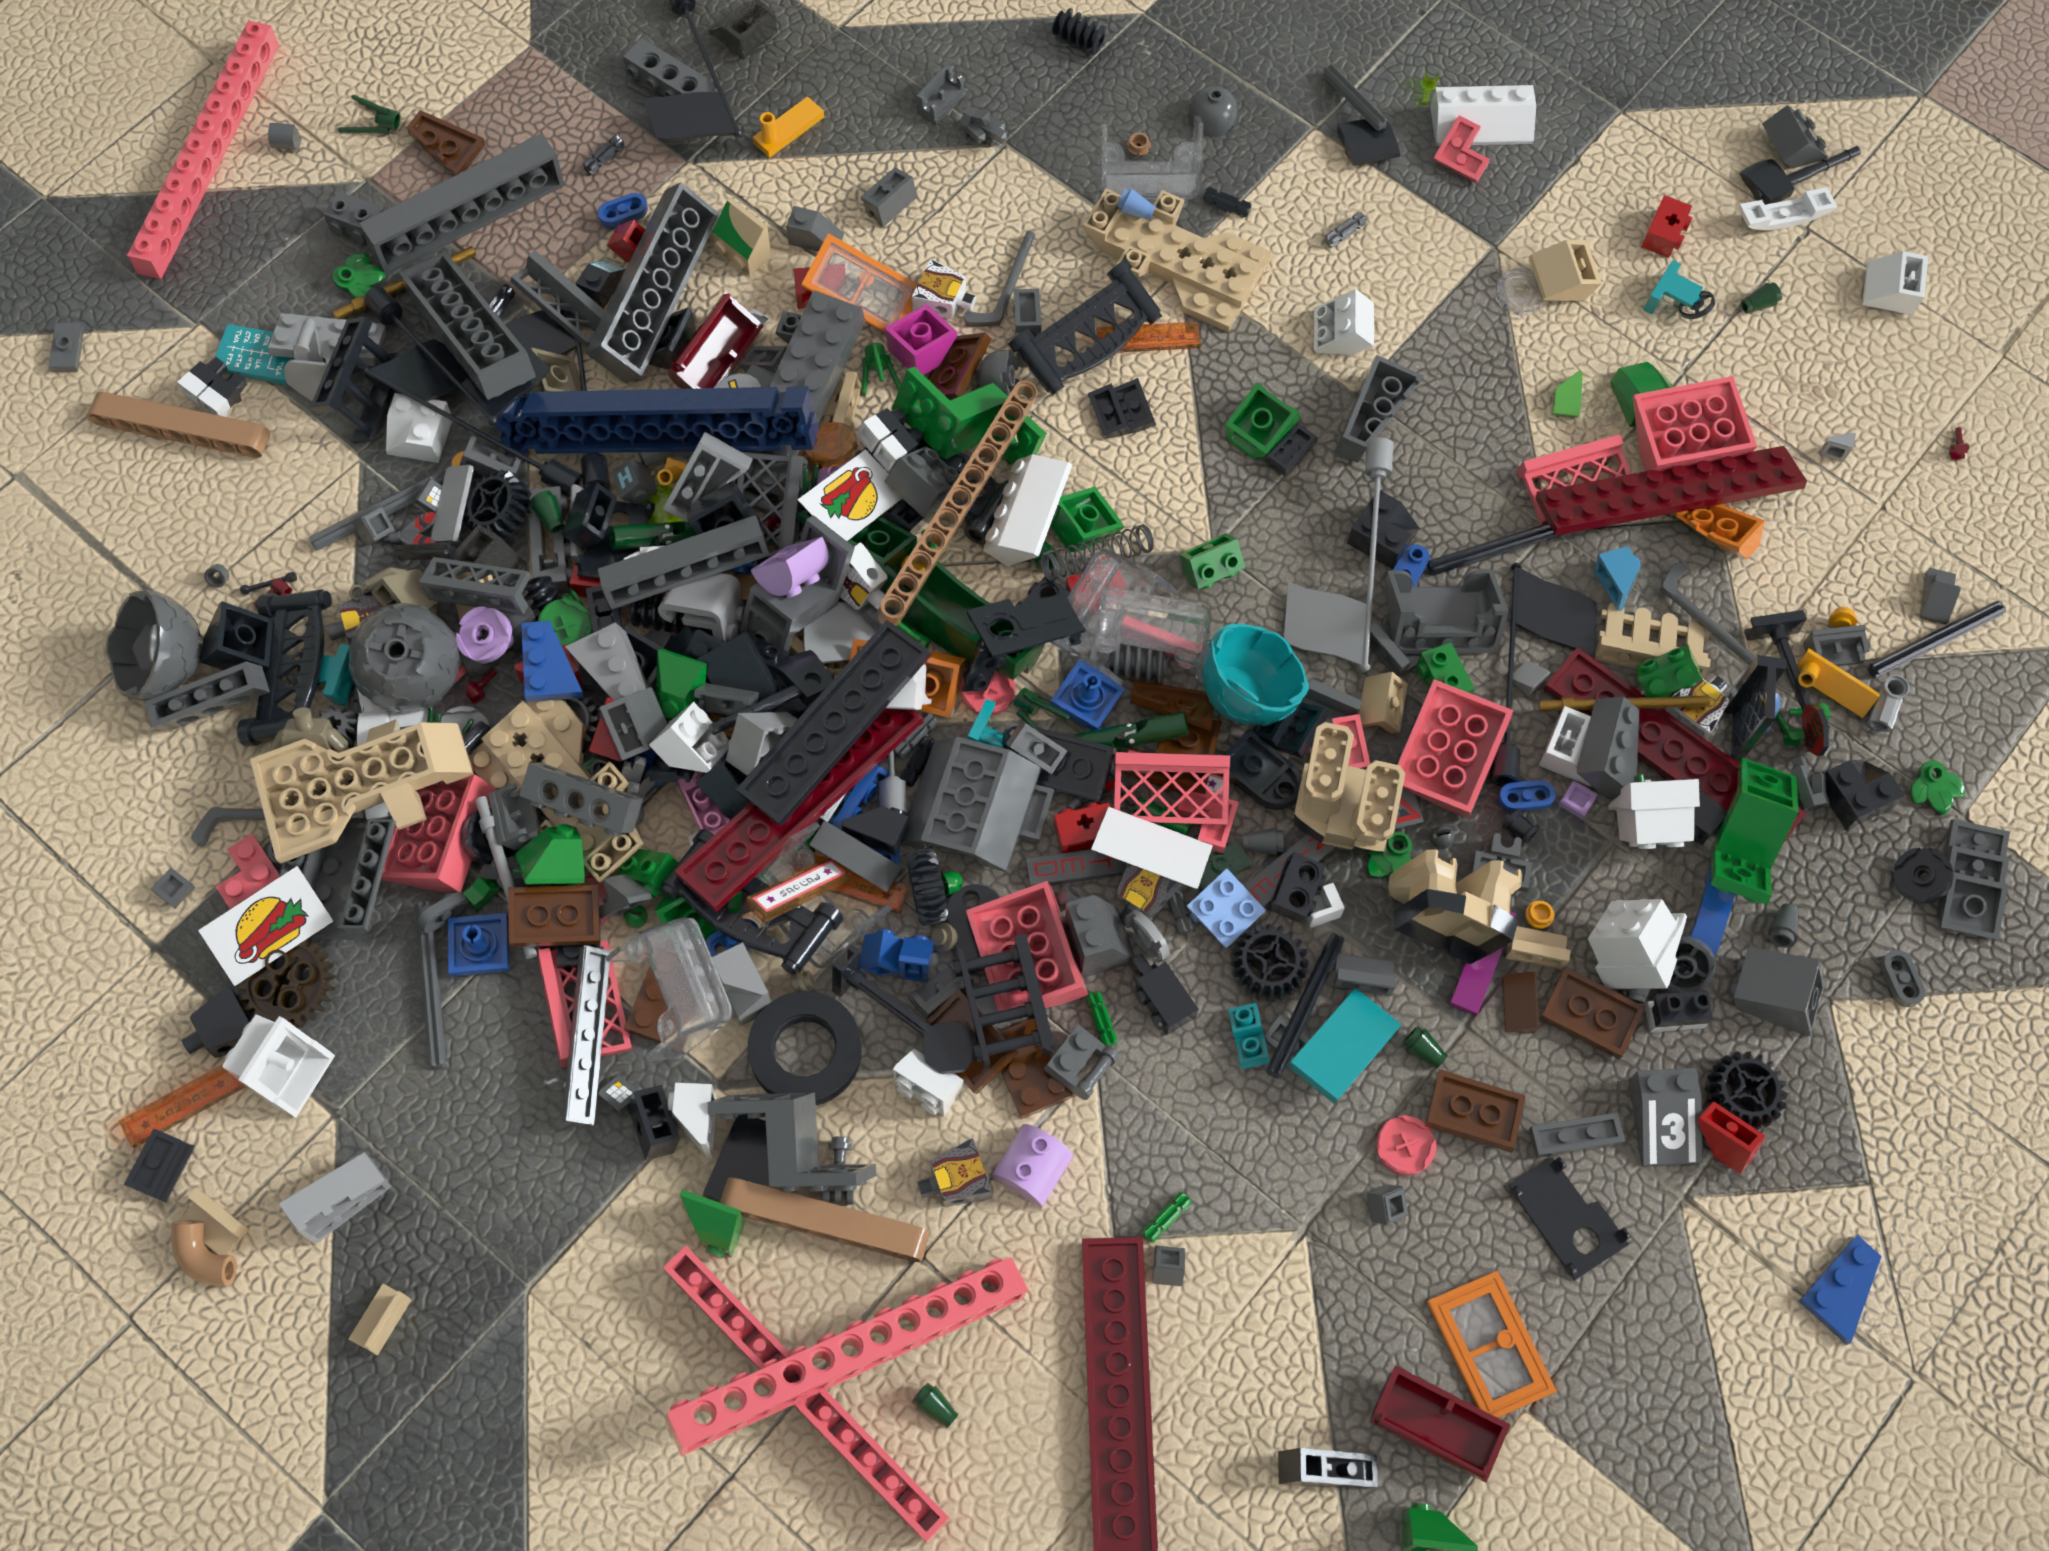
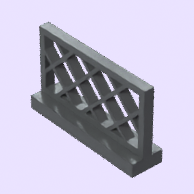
M742 452L753 460H758L764 467L753 477L747 471L738 477L737 487L743 495L744 490L751 484L759 491L761 495L750 503L752 508L762 499H765L771 506L772 510L760 519L762 527L769 534V537L765 539L766 545L773 540L777 544L778 549H781L799 541L801 522L797 516L802 511V504L798 499L802 497L803 469L807 468L808 460L803 456L796 455L791 457ZM763 461L771 462L768 465H766ZM778 462L788 463L787 473L778 480L770 469ZM768 472L775 483L763 492L755 481ZM786 480L785 488H784L783 485H782V483ZM779 486L784 492V500L775 507L767 495ZM783 507L781 515V513L778 510H780ZM776 513L781 519V527L772 533L764 522ZM780 534L778 541L775 537Z

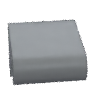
M717 573L668 590L658 607V612L664 620L672 623L678 612L685 613L682 618L683 625L711 629L713 637L724 643L737 636V630L742 622L745 611L740 582L734 576Z

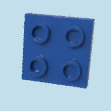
M1078 661L1050 700L1049 705L1069 715V718L1089 730L1100 729L1123 696L1125 688Z
M507 913L448 918V973L451 977L510 971L509 916Z

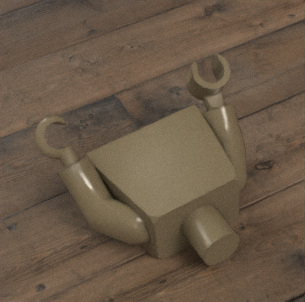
M388 567L365 580L366 584L364 586L356 584L349 591L350 597L355 601L359 599L354 597L353 592L360 588L364 593L370 590L382 607L396 603H410L426 606L436 616L438 613L436 605L440 602L429 600L419 584L423 574L418 569L407 571L406 569Z
M306 707L294 710V719L288 720L285 728L278 731L270 747V751L299 740L307 739L320 747L337 753L349 749L347 740L332 727L330 720L326 718H312L310 709Z

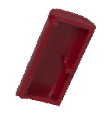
M725 291L668 369L669 378L680 389L714 388L722 379L731 374L764 325L732 298L731 294Z
M1396 1365L1383 1386L1369 1420V1423L1484 1483L1488 1481L1511 1425Z

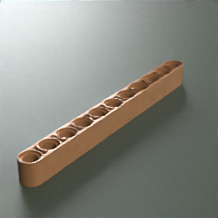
M1020 381L1014 386L888 589L877 613L878 620L882 625L886 620L895 626L901 622L1029 414L1037 396V389L1031 382ZM1018 395H1024L1028 400H1022ZM1010 415L1015 418V421H1010L1005 416ZM992 436H998L1003 441H995ZM979 457H986L990 462H982ZM966 478L975 479L977 484L969 483ZM953 499L963 501L964 505L955 504ZM946 520L951 526H942L939 521ZM926 542H934L938 548H929ZM919 563L924 566L925 570H916L912 564ZM906 585L911 589V592H902L898 586ZM892 607L897 610L898 614L890 615L885 611V608Z

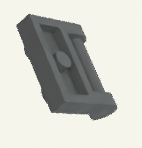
M1077 1024L1044 1067V1070L1076 1096L1083 1100H1088L1093 1093V1087L1109 1065L1115 1064L1119 1058V1053L1113 1047L1104 1045ZM1094 1053L1100 1059L1084 1081L1078 1080L1075 1076Z

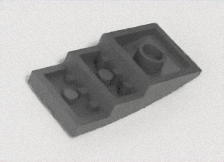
M1956 819L1950 820L1944 855L1953 867L1954 880L1951 889L1944 897L1940 898L1939 928L1999 940L2009 884H2005L2009 863L2006 852L2010 831Z

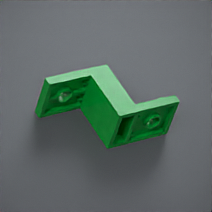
M914 366L906 370L891 409L901 408L906 414V423L911 428H918L923 434V440L945 460L980 443L1008 396L994 383H991L953 400H949ZM1010 415L1005 416L1008 420L1015 421L1014 417ZM1028 415L1016 433L1017 440L1014 436L1003 454V457L1012 466L1018 459L1032 454L1037 455L1047 435ZM992 436L995 441H1003L998 436Z
M1741 758L1737 766L1738 790L1711 846V885L1721 892H1732L1743 896L1749 902H1760L1767 905L1772 896L1771 868L1799 812L1797 781L1794 775Z

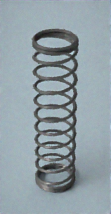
M1141 524L1134 526L1131 530L1124 529L1123 532L1117 531L1113 535L1106 534L1104 538L1097 537L1095 541L1089 539L1086 543L1079 542L1076 546L1069 545L1067 549L1062 547L1058 551L1044 552L1040 560L1041 568L1045 577L1050 581L1056 580L1059 574L1063 578L1066 577L1067 569L1072 575H1075L1077 568L1084 572L1086 564L1090 569H1094L1095 561L1101 567L1104 565V560L1109 564H1112L1114 557L1121 561L1123 554L1125 557L1131 558L1132 551L1137 556L1140 555L1141 551L1144 553L1151 552L1154 546L1153 535L1146 525ZM1140 530L1146 536L1148 550L1145 549L1141 542ZM1126 531L1130 532L1129 539L1124 534ZM1116 534H1121L1120 543L1115 537ZM1132 534L1136 538L1139 553H1136L1133 548ZM1123 536L1129 545V556L1126 555L1123 548ZM1107 537H1112L1111 546L1106 540ZM1099 539L1103 540L1102 549L1100 545L1096 542ZM1114 539L1120 548L1121 558H1117L1115 554ZM1104 541L1107 543L1110 549L1112 557L1111 561H1109L1106 557L1104 550ZM1089 542H1093V552L1087 545ZM1095 544L1102 555V564L1096 558ZM1079 545H1084L1083 554L1078 548ZM1071 547L1075 548L1074 557L1069 551ZM1086 547L1088 548L1092 556V567L1089 565L1086 558ZM1061 550H1065V551H1066V552H1065V561H1064L1063 557L1059 554V552H1060ZM1077 550L1083 560V569L1080 568L1077 561ZM1067 552L1072 558L1074 564V572H1072L1069 568ZM1058 556L1061 558L1064 565V575L1061 573L1059 569ZM1049 558L1054 567V577L1050 573Z

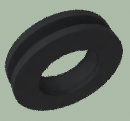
M798 991L775 999L756 1017L748 1037L750 1065L756 1080L763 1090L768 1094L815 1092L816 1106L831 1101L843 1093L854 1080L861 1062L862 1046L855 1019L839 1001L819 992ZM803 1021L815 1022L825 1027L833 1036L835 1042L834 1056L829 1065L819 1073L810 1076H795L785 1071L776 1061V1042L781 1033L789 1026Z

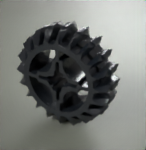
M502 469L498 472L493 470L490 475L484 474L482 481L476 480L477 486L475 489H470L472 493L467 498L468 505L465 506L464 510L467 514L464 516V519L468 523L467 527L481 539L503 542L505 537H512L513 531H519L521 523H526L524 518L527 514H530L528 507L532 504L530 500L532 493L529 491L526 482L515 473Z
M921 848L909 852L906 859L919 922L923 926H933L945 922L948 918V910L935 851L932 848Z
M1267 924L1265 931L1258 925L1255 926L1254 933L1247 930L1244 934L1245 938L1239 937L1236 944L1238 947H1233L1231 954L1235 957L1231 958L1230 965L1236 967L1232 970V976L1240 977L1237 981L1238 987L1247 985L1246 995H1249L1254 990L1257 992V1000L1261 999L1262 994H1266L1267 1001L1271 1002L1274 994H1276L1277 998L1281 1001L1284 999L1285 993L1292 996L1295 992L1294 987L1300 988L1303 982L1301 979L1306 978L1308 974L1304 968L1308 967L1309 960L1303 958L1306 956L1307 950L1303 948L1298 949L1302 943L1301 939L1291 940L1294 934L1292 931L1285 935L1282 933V925L1277 928V931H1272L1271 924ZM1271 944L1266 950H1251L1258 945ZM1279 948L1287 953L1291 963L1280 955ZM1273 953L1272 966H1270L1268 972L1266 973L1267 959H1269L1270 954ZM1247 962L1251 963L1250 966L1255 967L1259 971L1260 978L1251 972ZM1274 975H1288V977L1280 981H1268Z
M1738 1051L1734 1052L1731 1057L1725 1055L1721 1058V1062H1716L1712 1066L1714 1071L1707 1075L1711 1082L1705 1085V1089L1712 1093L1707 1096L1706 1101L1716 1102L1756 1130H1760L1762 1125L1769 1127L1773 1120L1779 1119L1781 1117L1780 1111L1786 1108L1787 1104L1783 1100L1788 1097L1789 1093L1781 1089L1786 1086L1787 1081L1778 1080L1777 1077L1781 1075L1782 1070L1774 1072L1771 1069L1773 1061L1764 1064L1763 1055H1757L1753 1059L1751 1051L1745 1052L1743 1056ZM1746 1072L1753 1074L1757 1078L1749 1076ZM1727 1076L1730 1079L1729 1084L1732 1088L1731 1095H1728L1726 1089ZM1752 1087H1755L1748 1094L1743 1093L1741 1095H1738L1745 1088L1750 1089ZM1762 1087L1765 1088L1767 1094L1766 1106L1763 1103L1765 1099L1761 1094ZM1736 1104L1744 1106L1747 1109V1111L1738 1107Z

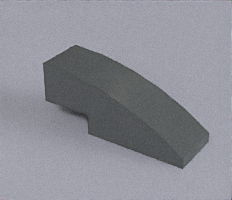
M1014 289L1015 337L1026 329H1029L1034 337L1041 333L1039 289ZM1016 352L1018 367L1027 366L1018 352Z
M825 820L809 844L887 893L903 869Z

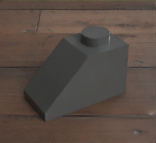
M793 207L786 225L789 245L814 251L820 250L828 233L841 241L844 237V232L820 212L802 207Z

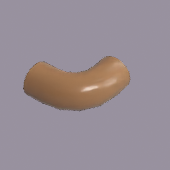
M185 1220L172 1222L171 1243L173 1256L181 1270L196 1282L211 1286H230L236 1276V1259L233 1255L213 1254L206 1248L203 1238L204 1221Z

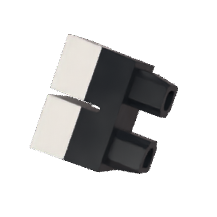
M214 357L206 365L199 361L177 382L182 394L199 407H202L207 413L224 417L228 416L227 411L235 403L242 401L240 393L247 385L245 378L237 372H234L227 380L221 377L228 368L217 357Z
M888 408L865 420L856 433L871 453L875 451L874 457L888 473L893 469L900 457L914 452L917 445L923 439V434L918 428L914 427L907 431L903 427L907 417L901 408L892 411Z
M1707 990L1655 994L1654 1001H1648L1645 1004L1650 1033L1676 1031L1677 1029H1703L1713 1019Z

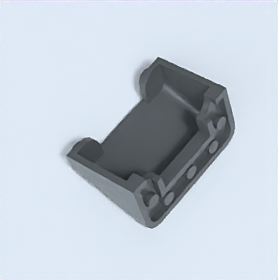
M1401 570L1387 571L1385 588L1391 639L1403 654H1421L1450 642L1457 653H1488L1499 646L1509 610L1493 570H1475L1465 577L1462 587H1412L1413 580L1408 572Z

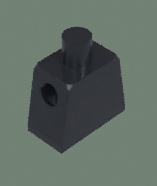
M230 986L224 988L191 1014L190 1020L196 1031L181 1039L190 1055L203 1047L215 1058L227 1055L241 1038L245 1026L252 1021L247 1011L244 1010L245 1007L238 994Z

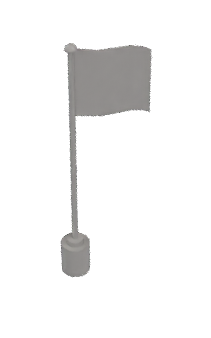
M1372 438L1367 441L1365 474L1375 481L1367 604L1341 594L1307 589L1288 581L1284 639L1288 641L1289 645L1307 652L1339 657L1360 665V669L1364 672L1368 671L1371 667L1368 665L1380 481L1385 480L1392 474L1394 443L1386 438Z
M838 602L837 606L803 628L804 651L812 650L822 663L849 661L853 639L868 641L878 630L864 618L865 612L872 604L869 602L857 610L847 602ZM891 751L888 754L889 776L885 777L878 784L879 807L883 806L888 809L894 807L900 809L908 816L906 782L901 780L900 777L895 776L894 753Z

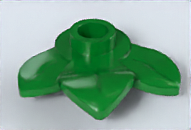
M357 253L348 257L345 265H341L333 271V282L339 289L349 291L353 297L360 296L362 298L372 286L382 282L386 278V274L379 267L369 264V254ZM342 275H348L350 278H343Z
M1930 760L1921 765L1918 771V778L1912 783L1910 791L1914 804L1927 800L1940 815H1945L1950 810L1953 804V797L1961 798L1965 796V788L1961 779L1956 774L1947 772L1945 766L1936 760ZM1932 770L1936 772V778L1932 776Z
M1394 832L1392 837L1387 839L1383 852H1365L1371 855L1368 863L1369 875L1375 878H1382L1411 861L1409 855L1412 851V842L1410 838L1402 832ZM1393 844H1400L1402 850L1394 849Z

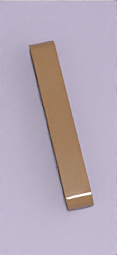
M101 391L96 393L86 415L89 421L102 427L252 458H260L271 434L269 429L258 423Z
M731 1177L726 1180L720 1200L722 1204L739 1209L745 1218L912 1262L923 1261L930 1234L929 1230L919 1226L791 1192H781L779 1189Z

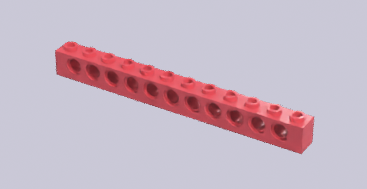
M247 21L127 254L137 274L162 279L279 48V43L271 25Z
M687 1246L682 1248L663 1267L667 1275L758 1370H760L759 1367L769 1360L777 1359L779 1362L789 1357L788 1354L790 1352ZM790 1371L783 1375L784 1379L789 1383H796L800 1380L799 1375L795 1372ZM826 1390L793 1405L926 1544L950 1521L947 1514Z
M1012 1257L1005 1260L1001 1258L993 1259L984 1266L985 1269L976 1273L974 1270H969L961 1274L957 1278L958 1281L949 1285L946 1282L940 1283L923 1297H919V1295L909 1297L902 1302L903 1306L894 1310L891 1307L885 1308L874 1315L875 1318L865 1323L863 1320L856 1321L847 1326L846 1331L835 1336L834 1333L827 1334L817 1341L818 1344L808 1349L806 1346L798 1347L788 1354V1358L779 1362L777 1359L769 1360L762 1364L757 1372L750 1375L747 1372L738 1374L726 1386L721 1388L712 1386L701 1392V1397L689 1402L688 1399H684L673 1404L670 1407V1411L666 1414V1423L680 1455L684 1456L1022 1300L1028 1288ZM991 1283L996 1291L987 1292L981 1284ZM954 1296H965L968 1299L969 1304H958L955 1301ZM930 1307L937 1308L941 1316L938 1318L931 1317L926 1309ZM908 1320L914 1328L908 1331L903 1330L898 1322ZM872 1333H880L885 1337L886 1341L875 1343L870 1338V1335ZM847 1345L853 1346L858 1354L851 1357L846 1356L841 1348ZM821 1358L827 1361L829 1367L820 1370L812 1362L815 1359ZM786 1372H795L799 1375L800 1380L796 1383H789L784 1379L783 1375ZM758 1385H766L771 1393L762 1397L755 1393L754 1388ZM729 1398H735L740 1401L742 1406L737 1410H730L724 1405V1402ZM698 1412H707L712 1419L706 1424H700L694 1419V1416Z

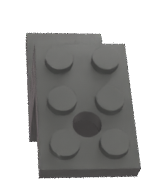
M814 515L808 518L800 542L823 537L828 549V563L823 570L818 572L820 580L808 586L802 583L800 585L802 592L791 598H787L786 595H773L763 589L759 583L752 586L738 635L742 631H747L749 634L764 641L766 640V642L789 652L795 633L837 606L855 547Z
M815 1092L729 1095L707 1102L708 1114H719V1119L738 1118V1115L748 1114V1118L766 1117L769 1187H780L781 1192L797 1191L799 1187L809 1186V1191H824L828 1189L827 1186H838L839 1191H849L857 1189V1186L866 1185L867 1180L877 1176L876 1164L819 1165Z

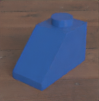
M921 935L904 938L899 955L900 979L929 982L934 941Z

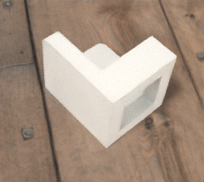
M1334 883L1323 886L1320 894L1314 896L1313 900L1317 902L1314 912L1310 917L1307 916L1305 918L1309 929L1341 918L1345 909Z

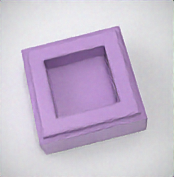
M1573 780L1558 805L1583 820L1598 794Z

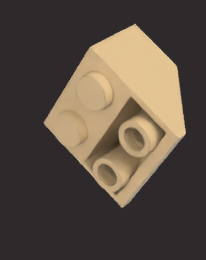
M1565 240L1529 256L1543 300L1585 301L1602 284L1587 240Z

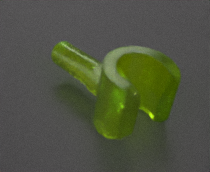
M1428 71L1425 72L1422 86L1425 88L1422 105L1428 104L1430 93L1437 86L1438 73L1435 78L1428 77Z

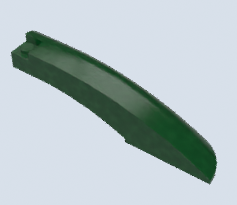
M805 509L798 513L797 518L805 526L806 520L812 515ZM881 516L848 540L854 547L861 542L887 574L888 579L880 589L884 594L887 593L900 572L902 562L911 554L918 543L917 536ZM937 562L904 615L903 620L957 657L965 658L966 663L970 664L971 659L975 658L974 652L977 647V641L981 638L972 622H970L966 612L969 609L991 603L980 597ZM906 585L898 586L902 592H911V589ZM995 621L989 626L990 631L1000 637L1008 636L1013 632V627L1005 621ZM1045 644L1006 654L1005 660L1007 664L997 667L995 671L1011 680H1014L1022 672L1028 674L1038 661Z

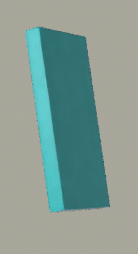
M1355 988L1291 1060L1288 1067L1335 1104L1402 1024Z

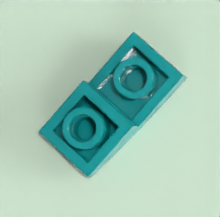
M1257 1003L1228 1009L1241 1068L1246 1069L1270 1063Z

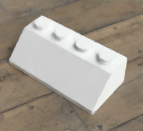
M1533 85L1435 88L1430 109L1436 146H1441L1459 115L1481 126L1472 145L1533 144L1536 116Z
M1034 454L1018 459L1012 466V475L1009 483L1003 489L1004 496L994 513L995 520L992 528L986 534V543L983 551L1006 566L1038 557L1072 464Z

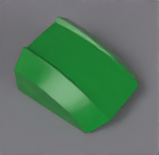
M1648 361L1621 367L1610 380L1611 387L1629 427L1636 426L1633 396L1635 394L1673 387L1667 377Z
M1257 382L1225 423L1224 429L1230 443L1252 459L1265 457L1270 453L1301 416L1297 410L1283 403Z
M1094 486L1061 496L1049 527L1053 529L1067 549L1069 545L1076 546L1079 542L1086 543L1089 539L1095 541L1097 537L1104 538L1106 534L1113 535L1125 526ZM1089 542L1087 545L1091 547L1093 542ZM1079 545L1078 548L1084 550V545ZM1071 547L1069 549L1070 552H1074L1075 550L1074 547Z

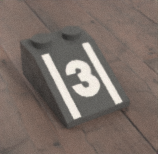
M1697 1069L1638 1070L1628 1082L1642 1167L1701 1164L1702 1131L1697 1122L1701 1116V1093Z

